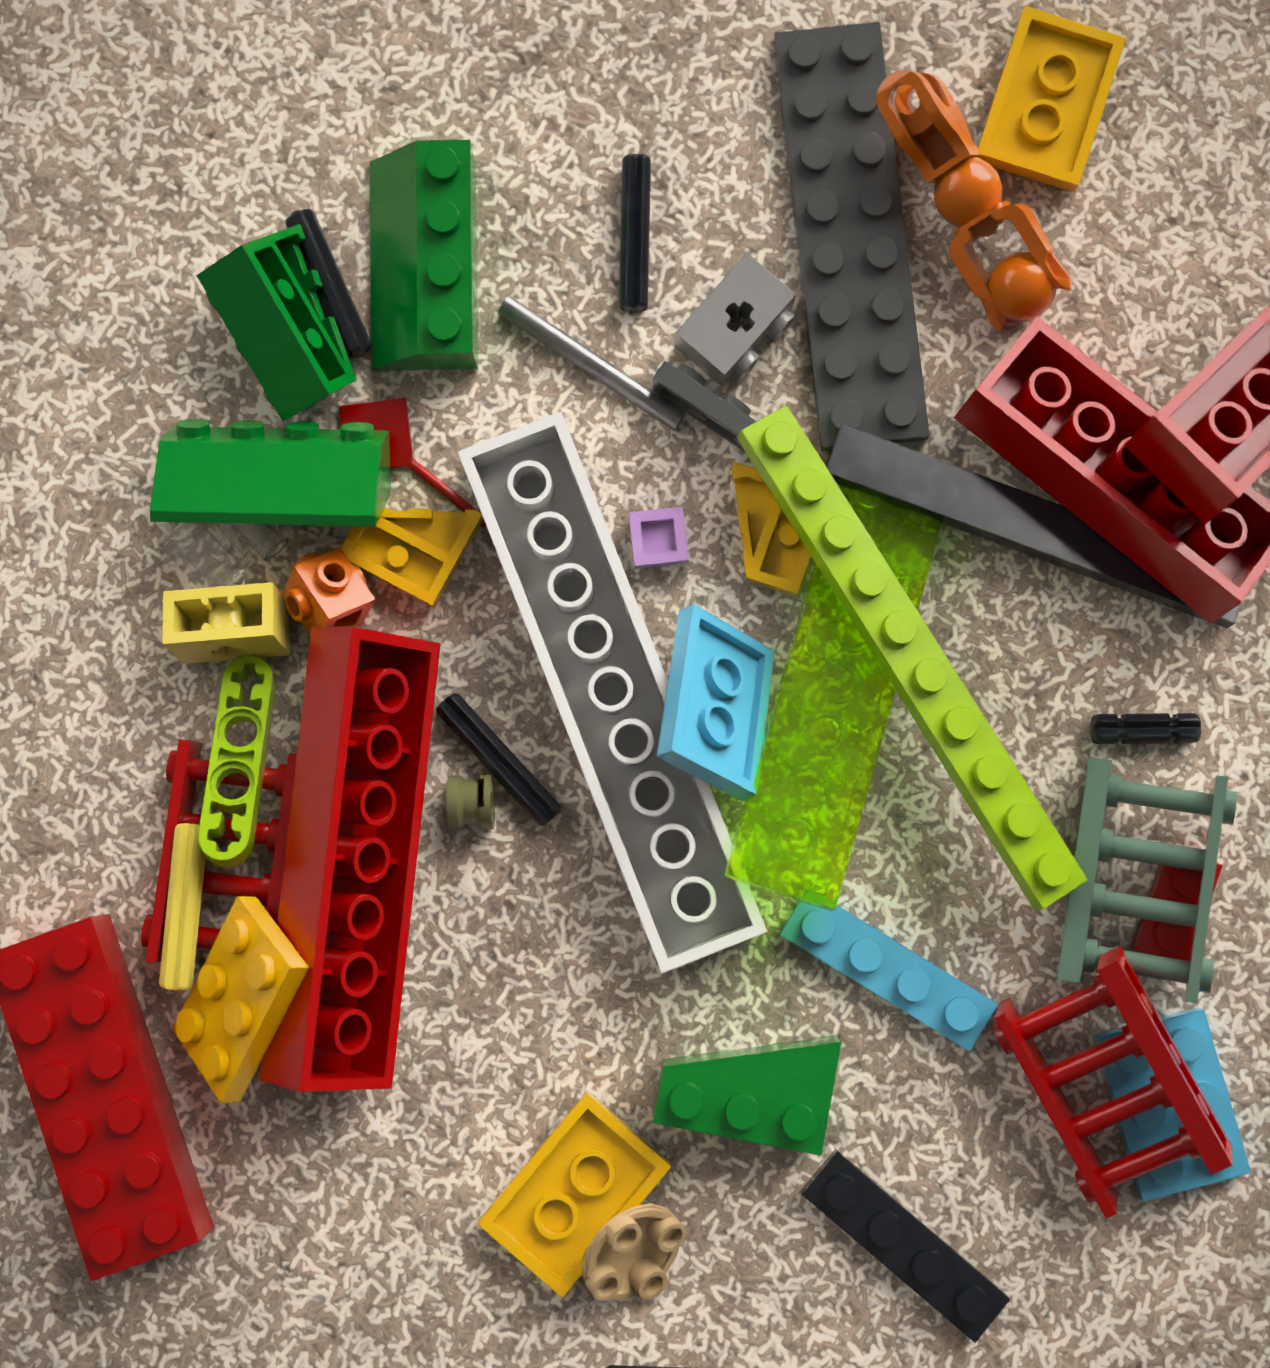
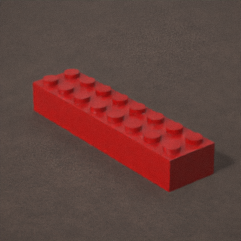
M352 626L311 627L277 921L278 927L309 966V969L261 1060L260 1081L299 1092L392 1089L441 643Z

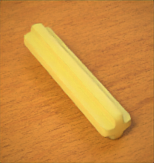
M181 823L177 824L174 830L159 977L160 987L167 990L184 991L190 989L193 985L206 858L199 845L198 833L200 824Z

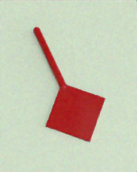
M407 398L339 406L341 426L347 423L363 422L372 424L374 430L389 431L390 469L407 467L461 511L476 510L480 512L413 459ZM483 519L480 526L487 527Z

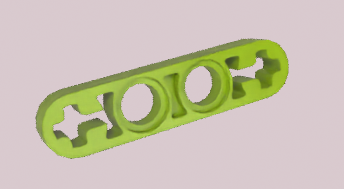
M253 655L241 656L233 660L226 667L223 674L198 838L202 851L211 863L222 868L236 867L245 862L251 855L255 840L276 694V681L268 663L262 658ZM248 673H256L259 682L263 683L255 684L251 689L250 702L253 708L244 706L245 696L241 685L237 683L246 681ZM246 721L257 727L256 738L250 744L237 747L227 742L229 729L238 722ZM239 773L249 778L250 786L242 797L230 800L219 794L220 783L226 776ZM217 809L233 814L231 827L236 838L240 839L239 842L230 843L227 852H221L217 843L212 841L213 837H223L226 826V819L223 813H215Z

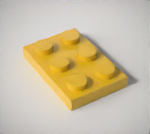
M1024 6L977 146L981 154L977 158L988 162L994 168L1075 193L1087 163L1126 37Z
M237 896L172 1028L221 1104L241 1101L309 969V966L257 897Z
M586 1090L479 1218L477 1224L563 1298L581 1277L585 1251L595 1234L612 1217L631 1207L639 1206L672 1165L661 1153Z

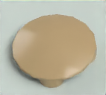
M652 1203L631 1207L612 1217L595 1234L585 1251L582 1266L585 1286L598 1301H617L637 1295L644 1300L657 1297L667 1286L668 1278L666 1273L675 1260L679 1247L686 1239V1228L667 1207Z

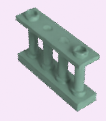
M1089 757L1075 851V860L1088 880L1069 893L1057 979L1081 983L1083 972L1094 973L1095 968L1098 966L1100 955L1114 949L1098 946L1099 940L1088 938L1091 916L1102 918L1103 913L1194 927L1190 961L1123 950L1136 975L1185 983V1002L1197 1004L1199 992L1210 993L1215 960L1204 958L1221 827L1222 824L1233 825L1238 792L1227 790L1228 777L1220 775L1215 777L1213 794L1122 781V775L1112 774V760ZM1118 803L1207 815L1209 816L1205 849L1115 836L1114 830L1104 828L1107 806L1118 808ZM1112 857L1201 871L1198 903L1194 905L1107 891V885L1096 883L1099 861L1110 863Z

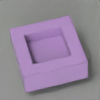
M683 506L629 512L635 569L687 564L689 562Z

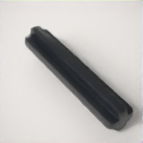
M627 154L622 159L619 307L622 311L643 312L648 308L651 159L645 154Z
M311 209L296 210L286 219V227L290 228L301 224L306 240L299 243V247L308 272L310 270L318 271L323 286L315 292L326 318L334 317L348 358H359L372 348V343L315 212Z
M453 693L439 704L436 709L437 715L538 825H547L560 813V804L459 694Z

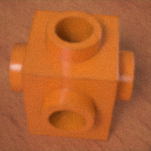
M340 547L322 555L319 552L309 553L293 564L291 567L292 572L282 595L291 617L296 621H300L310 636L311 627L362 626L375 598L367 588L365 577L360 568L349 561Z

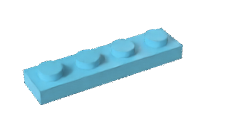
M808 887L779 932V935L971 1052L998 1006L993 1000Z

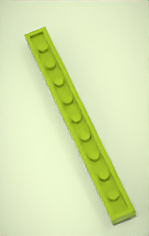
M785 405L742 429L736 438L1035 911L1044 910L1086 882L1088 879L789 407Z

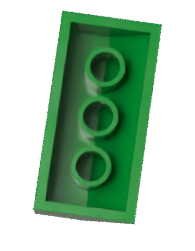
M470 139L414 141L370 162L372 371L479 369L476 161Z
M203 419L179 421L159 441L150 505V521L376 527L391 494L389 431L374 430L372 424L363 422L343 424L340 427L341 430L319 429L318 423L310 421L288 423L286 428H264V423L257 420L233 422L231 427H210L209 421Z

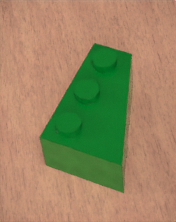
M301 224L245 243L196 275L206 291L209 303L219 313L235 340L237 350L247 360L263 387L266 399L276 409L282 421L312 407L356 381L334 317H327L325 319L315 291L323 286L318 271L310 270L308 272L299 243L306 240Z
M836 1035L795 1042L766 1044V1046L665 1058L662 1061L653 1110V1123L822 1156L841 1041Z

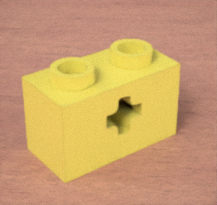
M273 582L163 591L162 644L182 664L235 660L247 655L260 658L290 655V614L285 606L284 596Z

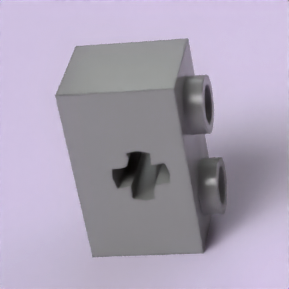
M746 252L676 331L675 347L721 387H724L732 377L741 381L760 358L755 352L767 337H770L774 342L778 340L795 319V316L790 311L793 308L796 293ZM741 316L749 320L747 331L742 327L737 332L729 329L730 317L736 322Z

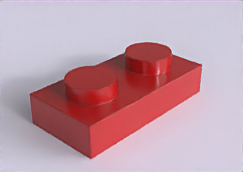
M1218 863L1216 864L1213 892L1223 866ZM1158 865L1148 897L1197 905L1202 872ZM1140 919L1130 949L1139 953L1190 961L1194 927Z

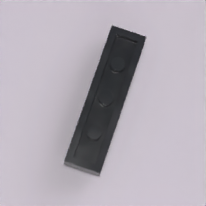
M836 1148L800 1191L808 1201L974 1343L977 1342L1010 1301V1297Z

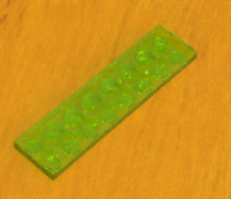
M838 485L918 611L942 523L933 520L934 517L908 507L900 508L882 501L884 498L856 487L849 489ZM816 563L813 567L766 728L754 780L756 794H750L748 799L745 800L723 877L832 911L836 909L896 690Z

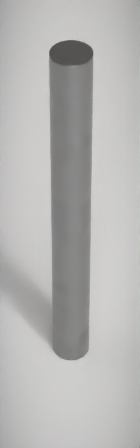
M508 296L501 304L498 311L499 315L671 430L676 431L685 418V412L511 296Z

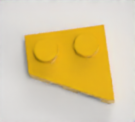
M734 462L732 476L735 482L738 505L737 514L739 529L742 535L746 579L750 583L800 598L813 558L757 469Z
M384 508L376 527L352 526L341 549L349 561L360 569L435 608L484 518L482 513L476 510L439 512L432 509L410 508L407 511Z

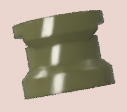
M492 774L481 775L477 780L465 781L460 775L447 777L446 815L449 831L461 830L465 825L477 824L482 830L494 829L495 789ZM481 797H483L484 807H481Z

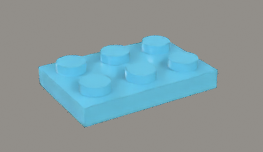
M695 604L680 610L657 757L741 801L757 796L775 651Z
M1197 1007L1160 1018L1232 1144L1233 1166L1211 1175L1201 1157L1193 1160L1190 1155L1133 1179L1138 1198L1143 1202L1251 1173L1203 1008ZM1122 1028L1093 1035L1095 1045L1121 1034ZM1130 1055L1102 1068L1111 1100L1150 1084V1077L1155 1075L1145 1056L1137 1059L1134 1055ZM1162 1105L1118 1123L1126 1156L1179 1134L1178 1127L1183 1124L1173 1106L1165 1109Z

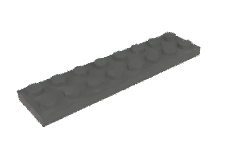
M880 22L775 32L773 41L820 450H831L841 424L893 443L927 440L930 434L894 136L880 113L876 101L878 88L886 78Z

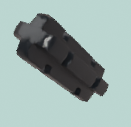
M1169 713L1121 715L1120 718H1118L1117 714H1098L1091 718L1090 735L1092 742L1095 744L1118 743V740H1121L1122 744L1170 743L1171 739L1173 743H1196L1201 737V721L1199 715L1195 713L1173 714L1172 718H1170Z

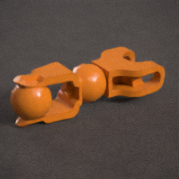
M900 70L889 74L882 81L877 91L876 101L878 109L894 138L907 156L915 163L927 184L935 183L934 201L938 212L948 223L959 227L955 231L956 237L950 243L949 254L974 296L979 297L990 325L1003 332L1007 318L1012 321H1029L1036 316L1040 317L1050 308L1056 296L1057 288L1071 291V276L1053 254V248L1032 209L1023 203L1011 205L1009 201L1001 202L1002 184L999 175L988 162L977 158L981 154L971 138L966 121L946 85L939 77L929 73H917L910 70ZM896 92V95H895V106H894L893 100H894V93ZM915 92L920 100L919 107L916 110L913 109L911 104ZM1009 219L1014 224L1030 252H1016L1005 256L994 266L989 277L973 248V243L980 236L988 237L993 235L997 231L998 226Z

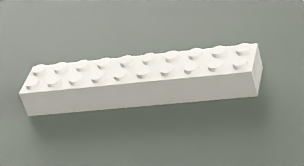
M555 413L458 451L661 973L768 932L710 785L657 757L668 680L562 413Z

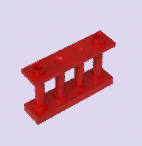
M179 739L177 750L170 752L167 761L166 780L168 783H172L154 908L153 914L146 916L141 933L142 947L147 948L146 962H161L175 827L181 823L200 824L201 814L192 813L197 781H207L210 760L200 759L202 743ZM293 753L288 754L287 764H280L278 769L265 767L262 789L274 790L277 797H282L279 819L273 818L271 823L257 822L254 844L267 845L268 851L274 852L271 874L265 873L263 878L204 871L202 893L230 897H257L260 903L266 907V911L276 924L278 921L297 754ZM235 773L226 776L220 784L249 787L250 781L245 775ZM225 818L226 826L223 837L213 838L239 842L240 839L236 838L231 827L232 818ZM199 926L196 948L211 950L220 929Z
M1121 946L1100 955L1097 966L1099 975L1094 977L1093 984L1022 1017L1009 997L1000 1001L994 1017L996 1022L993 1023V1031L998 1043L1006 1054H1015L1078 1168L1075 1171V1177L1082 1194L1089 1203L1097 1202L1105 1218L1116 1215L1119 1192L1115 1186L1190 1155L1195 1160L1201 1157L1211 1175L1233 1166L1232 1144ZM1104 1004L1108 1008L1117 1006L1127 1024L1122 1027L1121 1034L1048 1066L1033 1039L1034 1036ZM1130 1055H1134L1137 1059L1145 1056L1155 1074L1150 1077V1084L1077 1116L1075 1115L1060 1088L1061 1086ZM1159 1105H1162L1165 1109L1173 1106L1183 1124L1178 1127L1179 1134L1103 1165L1088 1136Z

